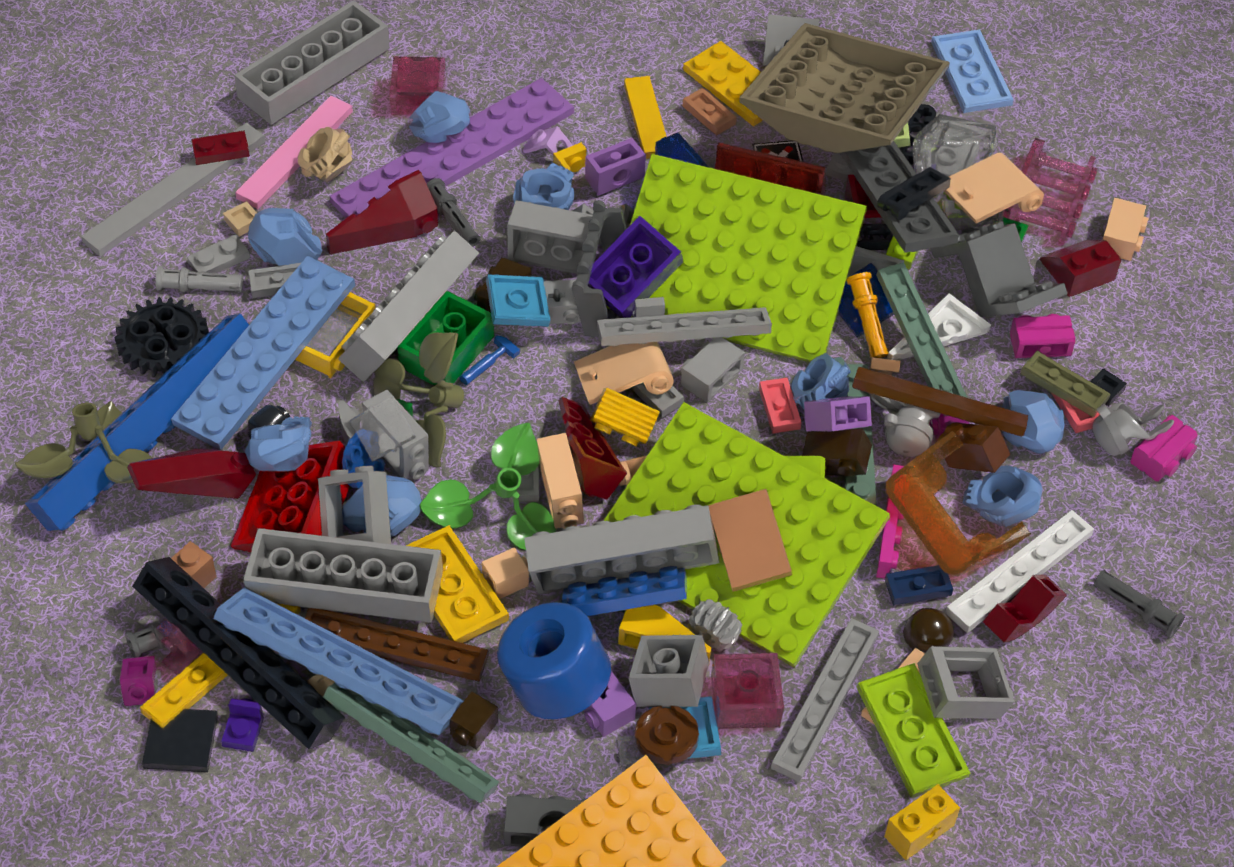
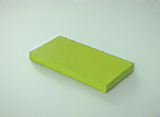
M915 663L857 684L856 688L911 799L925 794L937 784L944 787L970 776L971 773L943 718H934L922 677Z

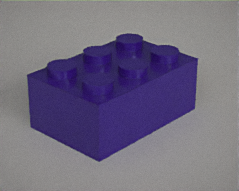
M639 216L593 263L588 287L591 289H602L605 304L620 318H630L633 311H635V299L649 298L683 263L681 251Z

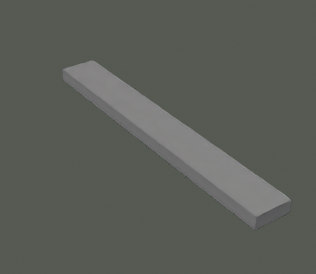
M247 122L233 131L245 130L249 153L265 143V135ZM195 158L83 234L81 236L82 242L101 257L242 158L196 165Z

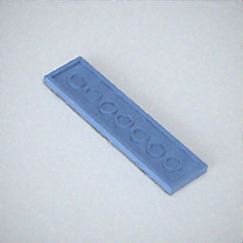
M307 255L171 418L172 424L205 443L222 450L355 287L354 278Z
M245 587L219 606L215 613L214 619L223 623L227 629L239 631L250 637L254 643L267 646L279 652V655L283 658L294 660L306 666L310 672L333 680L337 686L343 689H350L362 695L366 701L379 704L391 710L395 716L418 724L425 732L435 733L440 736L450 724L452 715L463 703V700Z

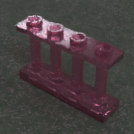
M1035 138L1021 171L1034 184H1040L1075 195L1072 203L1044 195L1042 206L1068 213L1067 218L1064 222L1035 212H1023L1019 208L1018 203L1005 209L1003 217L1018 222L1024 220L1059 231L1061 235L1058 245L1063 246L1067 237H1073L1077 225L1073 220L1080 219L1084 204L1080 203L1081 200L1087 201L1091 186L1087 184L1088 182L1094 183L1098 168L1094 167L1096 157H1090L1087 167L1047 156L1046 152H1043L1045 140ZM1050 167L1082 177L1080 185H1076L1039 173L1040 170L1036 168Z

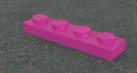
M893 464L886 505V511L890 513V519L882 532L877 578L885 579L886 574L890 573V568H897L899 551H894V544L900 545L902 527L897 526V521L904 518L906 503L900 502L901 496L907 495L909 479L904 478L905 466Z

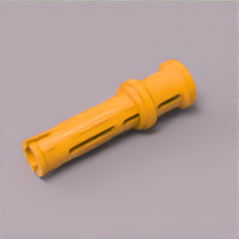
M864 272L852 275L846 281L852 288L854 296L852 303L855 309H858L870 358L888 356L875 306L878 298L873 294L870 283L871 273Z

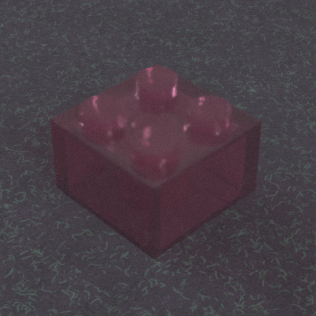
M393 56L390 85L391 115L411 116L435 91L445 93L446 60L444 57Z
M714 654L711 681L717 728L780 727L784 712L778 654Z

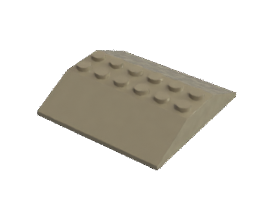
M804 23L740 96L739 102L785 138L802 145H810L821 148L826 152L834 153L891 145L949 68L950 62Z

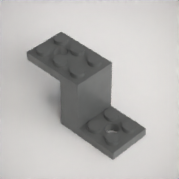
M999 221L991 225L988 223L979 227L973 226L961 231L962 233L958 235L957 244L930 248L934 258L959 254L980 317L1021 313L1068 294L1064 283L1053 284L1052 280L1040 284L1034 282L1015 223L1004 225L1003 221Z

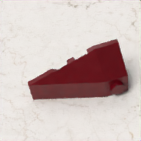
M416 170L394 181L388 186L390 191L378 200L375 197L367 202L369 206L358 215L351 214L327 232L326 241L329 254L332 255L415 238L423 233H429L437 227V207L422 173Z
M561 396L558 400L578 481L581 485L580 489L589 497L597 496L608 500L627 475V472L602 433L594 428L595 423L590 421L591 416L585 407L580 403Z
M193 449L130 463L127 467L137 490L233 499L240 498L256 476L246 453L209 449Z

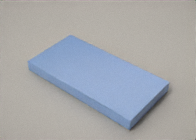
M980 29L932 37L931 44L938 59L950 62L945 74L963 113L1013 105L1014 99Z

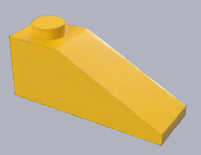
M649 605L625 610L619 627L618 644L638 649L641 636L695 634L660 606ZM704 642L710 664L711 647Z

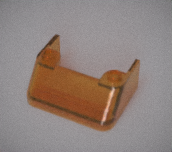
M951 431L890 476L886 483V493L941 569L950 576H960L995 561L1031 533L1021 521L998 539L989 533L978 534L969 541L966 539L934 496L947 483V473L940 464V461L964 445L954 431Z

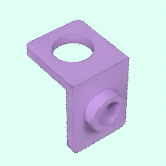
M556 126L536 131L523 148V152L526 154L547 148L553 156V153L558 152L556 148L558 141H561L565 148L573 145L559 127Z

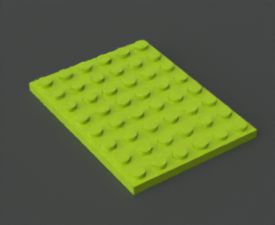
M651 154L631 224L641 216L681 251L683 263L649 298H664V315L766 307L772 323L771 333L756 336H732L724 339L731 343L811 362L814 358L827 352L866 213V206Z
M683 402L604 521H622L626 517L633 515L640 517L651 516L661 510L674 512L684 510L690 505L708 506L766 489L792 575L733 592L715 534L719 563L685 569L687 599L678 601L693 610L701 601H706L707 599L713 600L715 603L720 602L724 607H729V610L738 616L737 619L742 623L740 637L795 668L890 519V513Z

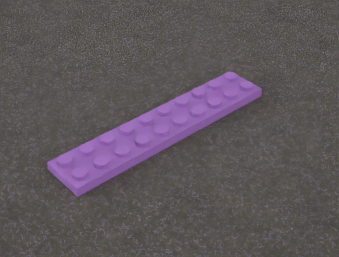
M540 78L470 117V124L460 133L446 135V141L439 143L425 142L330 195V203L345 218L351 214L358 215L369 206L367 203L373 197L378 200L390 191L388 188L390 184L416 170L422 173L426 183L435 178H440L446 187L527 141L536 131L540 129L546 130L574 114V106L544 79Z

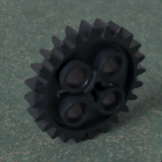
M158 297L156 304H152L148 299L146 300V307L136 304V312L126 311L128 319L120 318L121 326L116 327L117 336H115L118 355L122 356L124 364L129 363L131 370L139 367L142 375L151 370L152 377H155L158 371H162L164 375L209 333L206 317H202L201 310L195 311L192 303L185 307L183 299L174 304L172 297L168 299L167 303H163L161 297Z

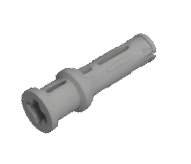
M158 265L156 271V290L162 291L163 288L180 289V292H186L189 289H204L242 293L243 274L192 272L187 267L177 270L164 269L163 266Z

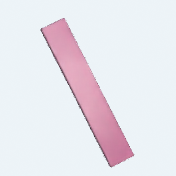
M330 96L235 192L236 199L242 202L247 201L250 206L259 209L300 167L298 155L302 148L306 149L310 137L320 128L330 127L337 129L353 112L352 105Z

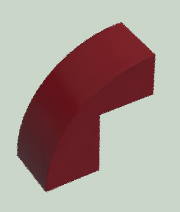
M1032 575L1011 603H997L983 623L1004 643L1019 638L1044 620L1064 600L1067 594L1047 575Z

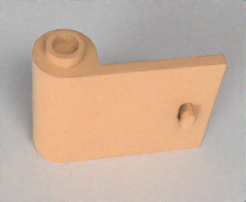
M996 153L949 176L951 178L950 188L944 190L976 224L1017 203L1023 212L1035 211L1042 205L1044 198L1043 191L1003 153Z
M658 342L609 346L574 361L590 405L599 401L603 389L606 387L619 393L644 382L646 389L650 393L659 395L670 390L674 383L672 373Z

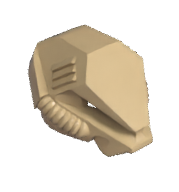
M320 128L310 137L306 149L302 148L299 152L298 164L302 169V174L305 177L314 175L327 183L338 176L352 163V150L350 143L347 142L350 136L342 129Z

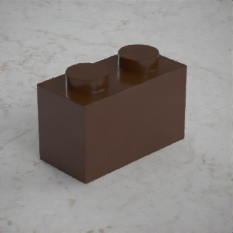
M952 422L936 440L950 468L995 473L1010 456L998 426Z

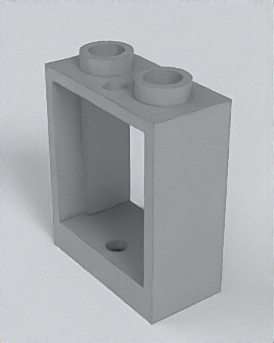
M388 390L363 402V429L376 432L379 435L381 459L384 460L385 464L397 477L406 478L410 481L423 477L429 471L428 434Z
M373 466L355 467V473L348 474V470L330 471L329 477L318 478L322 536L391 544L386 472L373 471ZM363 482L366 533L344 536L340 485Z
M931 646L917 663L934 718L1000 719L1015 702L1013 691L1009 687L1004 672V665L996 648ZM950 671L978 672L986 697H958Z

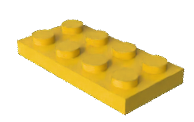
M719 41L683 63V71L753 127L763 121L739 102L740 96L761 72L724 42Z
M450 525L406 545L441 550L443 574L433 615L450 640L464 643L509 621V613Z

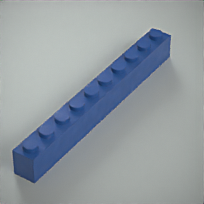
M241 313L226 316L103 430L115 455L119 456L127 449H138L147 452L158 443L156 439L162 433L165 434L175 427L172 424L171 418L249 326ZM99 436L72 459L73 466L68 471L50 479L25 503L47 531H63L75 522L74 516L77 513L90 508L96 502V495L101 491L108 490L116 483L106 477L105 466L112 462V460L109 458Z

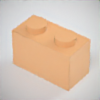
M1114 197L1103 240H1107L1121 259L1131 261L1134 251L1140 252L1144 237L1139 236V232L1145 233L1149 218L1144 217L1146 205Z

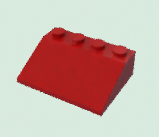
M340 440L309 445L308 459L296 470L260 471L231 547L251 552L258 528L322 536L318 478L329 477L330 471L343 470L342 460L345 446ZM348 484L340 485L342 506L350 486Z

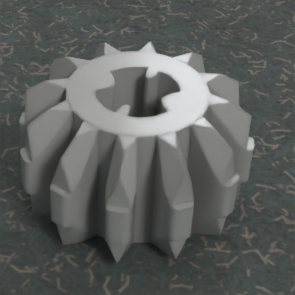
M707 599L706 601H701L691 612L692 615L688 619L689 629L695 635H703L704 642L711 649L716 648L718 651L729 650L731 645H734L738 640L742 623L737 619L738 616L729 610V607H724L720 602L715 603L713 600Z

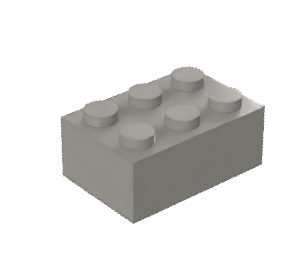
M516 200L507 224L508 260L578 274L577 266L582 259L583 242L587 240L589 232L588 223L593 215Z

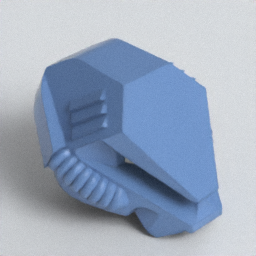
M435 91L409 117L413 119L409 128L415 137L417 136L426 142H443L447 140L446 135L460 133L470 124V108L464 99Z
M555 163L550 164L547 169L540 168L526 171L520 180L516 181L513 195L514 204L518 200L569 210L574 200V189L571 187L574 176L573 172Z
M264 209L255 214L251 221L248 239L253 249L265 263L269 262L270 264L281 266L302 263L307 255L316 260L320 257L323 251L320 239L312 235V227L304 216L293 211L294 209Z
M827 353L814 358L807 366L805 372L803 370L798 371L792 381L791 387L794 393V401L804 409L805 401L847 397V392H849V378L847 375L851 373L849 366L842 357L832 358Z
M1015 390L1009 392V396L1003 398L1002 408L1028 415L1024 437L1002 431L1007 441L1017 447L1023 446L1035 453L1042 454L1053 450L1055 445L1061 441L1064 434L1063 410H1059L1046 393Z
M288 417L281 424L252 429L251 439L245 449L250 465L260 471L296 470L308 459L309 440L311 438L310 428L312 425L310 418Z
M1005 465L999 467L995 473L990 472L983 477V481L971 480L964 492L962 503L980 513V516L985 518V520L995 523L1000 527H1007L1038 513L1043 488L1040 480L1033 474L1017 467Z
M386 475L390 535L393 537L418 517L421 511L420 503L422 499L420 492L412 481L406 478ZM362 484L343 506L342 518L343 524L351 531L359 532L364 530L366 533Z

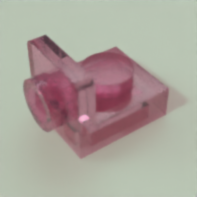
M165 619L156 628L164 637L161 643L170 651L162 660V663L178 675L194 661L200 652L179 628Z

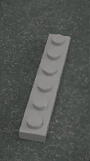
M766 307L597 320V331L601 346L646 344L648 342L661 341L674 342L676 340L688 339L701 340L714 337L729 338L741 335L756 336L771 333L772 327Z
M853 618L850 619L771 764L772 770L797 782L802 780L879 636V630Z

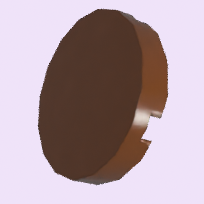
M670 705V708H662V706L653 707L644 712L636 723L635 741L637 749L643 756L647 755L654 763L666 765L680 763L689 758L698 746L699 731L697 721L688 711L678 706Z

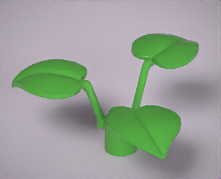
M523 423L508 429L494 442L491 449V460L496 467L502 469L494 484H490L487 489L474 498L469 499V491L463 483L452 479L444 480L432 487L420 503L421 511L430 521L442 527L450 525L452 529L467 525L472 520L473 510L470 505L477 503L489 493L495 491L502 498L512 497L514 510L517 514L508 520L506 531L510 542L515 547L526 550L524 538L531 537L537 532H556L553 518L544 506L536 502L528 503L523 510L519 506L518 498L520 495L517 490L521 484V476L532 473L539 465L537 441L530 423Z

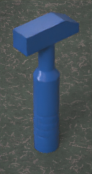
M497 335L494 337V344L499 348L492 354H487L459 377L460 381L468 385L492 366L503 353H507L514 359L520 354V349L506 337Z

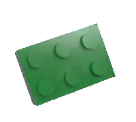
M446 291L398 345V359L405 368V371L435 386L438 383H433L429 378L425 377L424 372L426 369L420 365L419 352L421 344L425 337L432 333H458L452 362L446 377L443 379L445 382L454 384L494 338L495 331L491 313Z

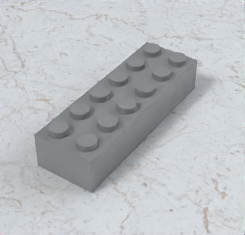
M353 0L236 73L234 78L237 98L272 125L390 49L388 25Z
M455 230L447 238L442 234L341 346L345 351L338 360L364 382L392 354L479 252Z
M690 505L684 510L674 512L661 510L651 516L640 517L633 515L626 517L622 521H599L594 523L593 526L583 528L570 526L560 532L549 533L543 531L524 538L528 571L538 594L563 591L564 588H568L570 584L576 582H586L587 585L598 583L600 579L614 576L616 579L627 578L631 573L645 571L647 574L655 573L667 566H677V569L684 567L689 569L719 563L709 506Z
M258 528L243 582L245 588L276 604L432 623L443 574L441 550Z

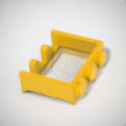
M350 292L295 360L328 375V378L331 379L337 370L342 371L345 367L338 360L345 351L341 346L365 319L370 316L375 309V304Z

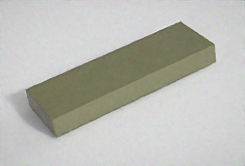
M1036 351L1021 369V375L1092 417H1095L1098 413L1097 408L1106 404L1109 400V392L1039 351Z

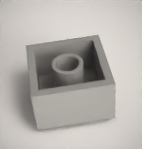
M703 635L641 636L629 675L636 707H670V705L698 707L709 666Z

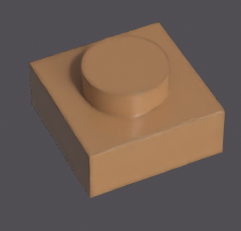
M870 358L869 370H875L892 376V372L899 373L900 361Z

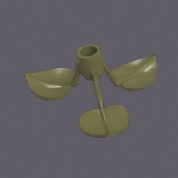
M432 333L426 336L421 344L419 362L421 367L426 369L424 375L431 382L438 383L431 389L402 384L405 368L395 359H386L374 371L373 390L375 396L388 390L395 399H400L401 389L429 394L430 402L438 407L426 412L424 420H416L428 434L429 465L432 467H441V456L446 440L445 423L436 414L440 412L446 413L448 408H459L464 400V392L460 386L443 380L452 362L458 333Z
M109 401L99 410H97L95 404L88 402L78 404L73 408L72 414L75 426L70 427L71 438L67 449L60 444H44L30 451L22 460L15 462L16 467L29 476L37 478L56 477L65 473L73 466V460L69 456L74 452L78 434L86 441H92L99 436L109 458L112 460V462L105 466L106 477L113 482L123 484L133 482L127 468L130 463L151 459L152 457L138 449L124 450L119 456L113 453L103 430L122 412L118 410L112 401Z

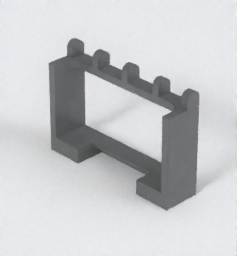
M596 200L593 204L594 212L592 219L588 223L589 232L587 240L583 242L582 259L577 266V279L572 285L584 336L599 337L597 320L617 319V314L611 309L606 308L602 289H591L588 287L599 239H601L603 254L627 229L622 208H606L603 201Z

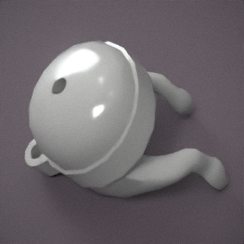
M908 405L902 407L898 413L892 411L886 414L884 434L889 448L893 452L906 457L919 456L926 452L932 443L934 435L933 429L928 425L929 421L932 418H938L940 413Z
M1118 402L1110 407L1103 404L1097 408L1100 415L1094 420L1092 431L1099 445L1107 453L1117 456L1130 450L1127 443L1131 438L1152 440L1157 435L1167 432L1174 424V420L1171 419L1147 433L1140 425L1156 419L1164 410V404L1157 406L1140 418L1123 402Z

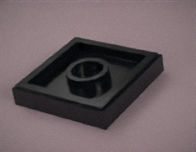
M184 709L164 728L151 719L142 761L143 769L208 772L218 712L215 710Z

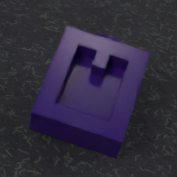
M248 698L240 700L230 699L228 704L230 715L221 740L222 747L254 752L264 720L262 706Z

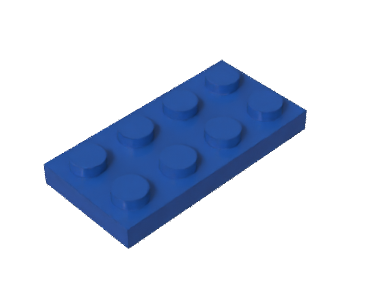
M667 566L661 568L659 572L649 574L645 571L631 573L627 578L621 579L610 576L600 579L598 583L587 585L586 582L572 583L568 588H564L562 603L573 605L583 611L586 616L687 599L685 567L677 569V566Z

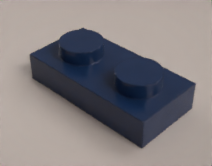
M945 564L887 573L885 576V583L893 606L952 596L953 586Z

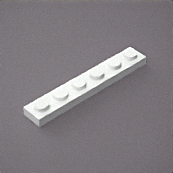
M1071 510L948 605L945 614L966 633L970 632L984 621L997 603H1007L1016 596L1032 575L1044 574L1090 538L1094 528Z

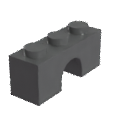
M528 794L507 796L504 846H525L537 837L545 827L553 825L588 798L567 800L561 796H551L549 798H535Z

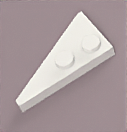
M951 294L943 298L928 313L943 347L986 334L991 327L990 323ZM905 337L889 351L887 359L899 361L913 356Z

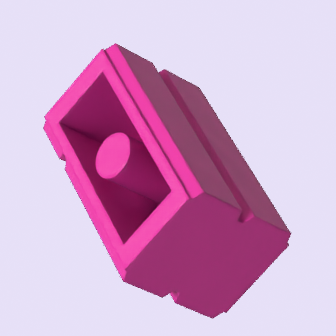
M1049 314L1042 317L1022 315L1018 318H1013L1010 329V338L1015 358H1031L1036 351L1047 357L1072 355L1076 338L1070 315L1059 316L1058 314Z
M1169 415L1162 422L1173 419L1174 424L1172 427L1152 440H1143L1135 447L1130 461L1132 465L1142 472L1144 471L1145 474L1156 482H1159L1165 475L1171 477L1178 469L1179 461L1183 458L1189 460L1197 449L1195 445L1198 436L1197 431L1187 424L1183 425V422L1174 415Z

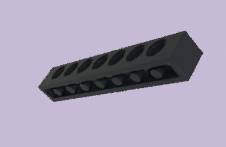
M170 557L145 563L132 586L306 748L312 749L332 739L345 719L343 714L323 698L321 694L269 647L258 645L250 637L239 631L229 630L223 623L215 620L214 616L217 608L222 604Z

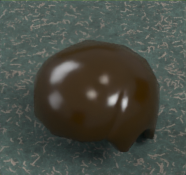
M934 608L919 609L906 621L903 629L904 640L912 650L915 647L920 651H928L931 646L948 647L954 636L953 623L943 611Z

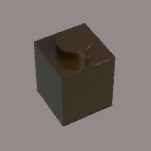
M471 691L450 719V735L458 744L462 746L469 745L477 750L498 723V706Z

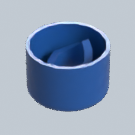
M550 602L527 609L509 623L498 643L497 659L501 671L522 707L528 713L538 718L562 719L582 712L602 695L610 680L611 662L589 618L579 608L567 603Z

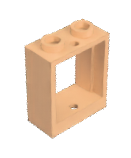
M566 433L538 438L539 467L554 527L556 529H565L570 526L583 524L582 493Z

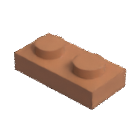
M703 87L683 98L682 106L716 136L736 125L737 116Z

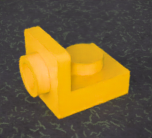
M580 142L553 153V163L558 166L561 165L572 172H577L585 167L587 149Z

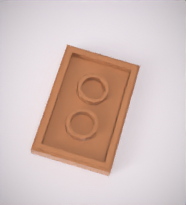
M766 489L708 505L733 592L792 575Z

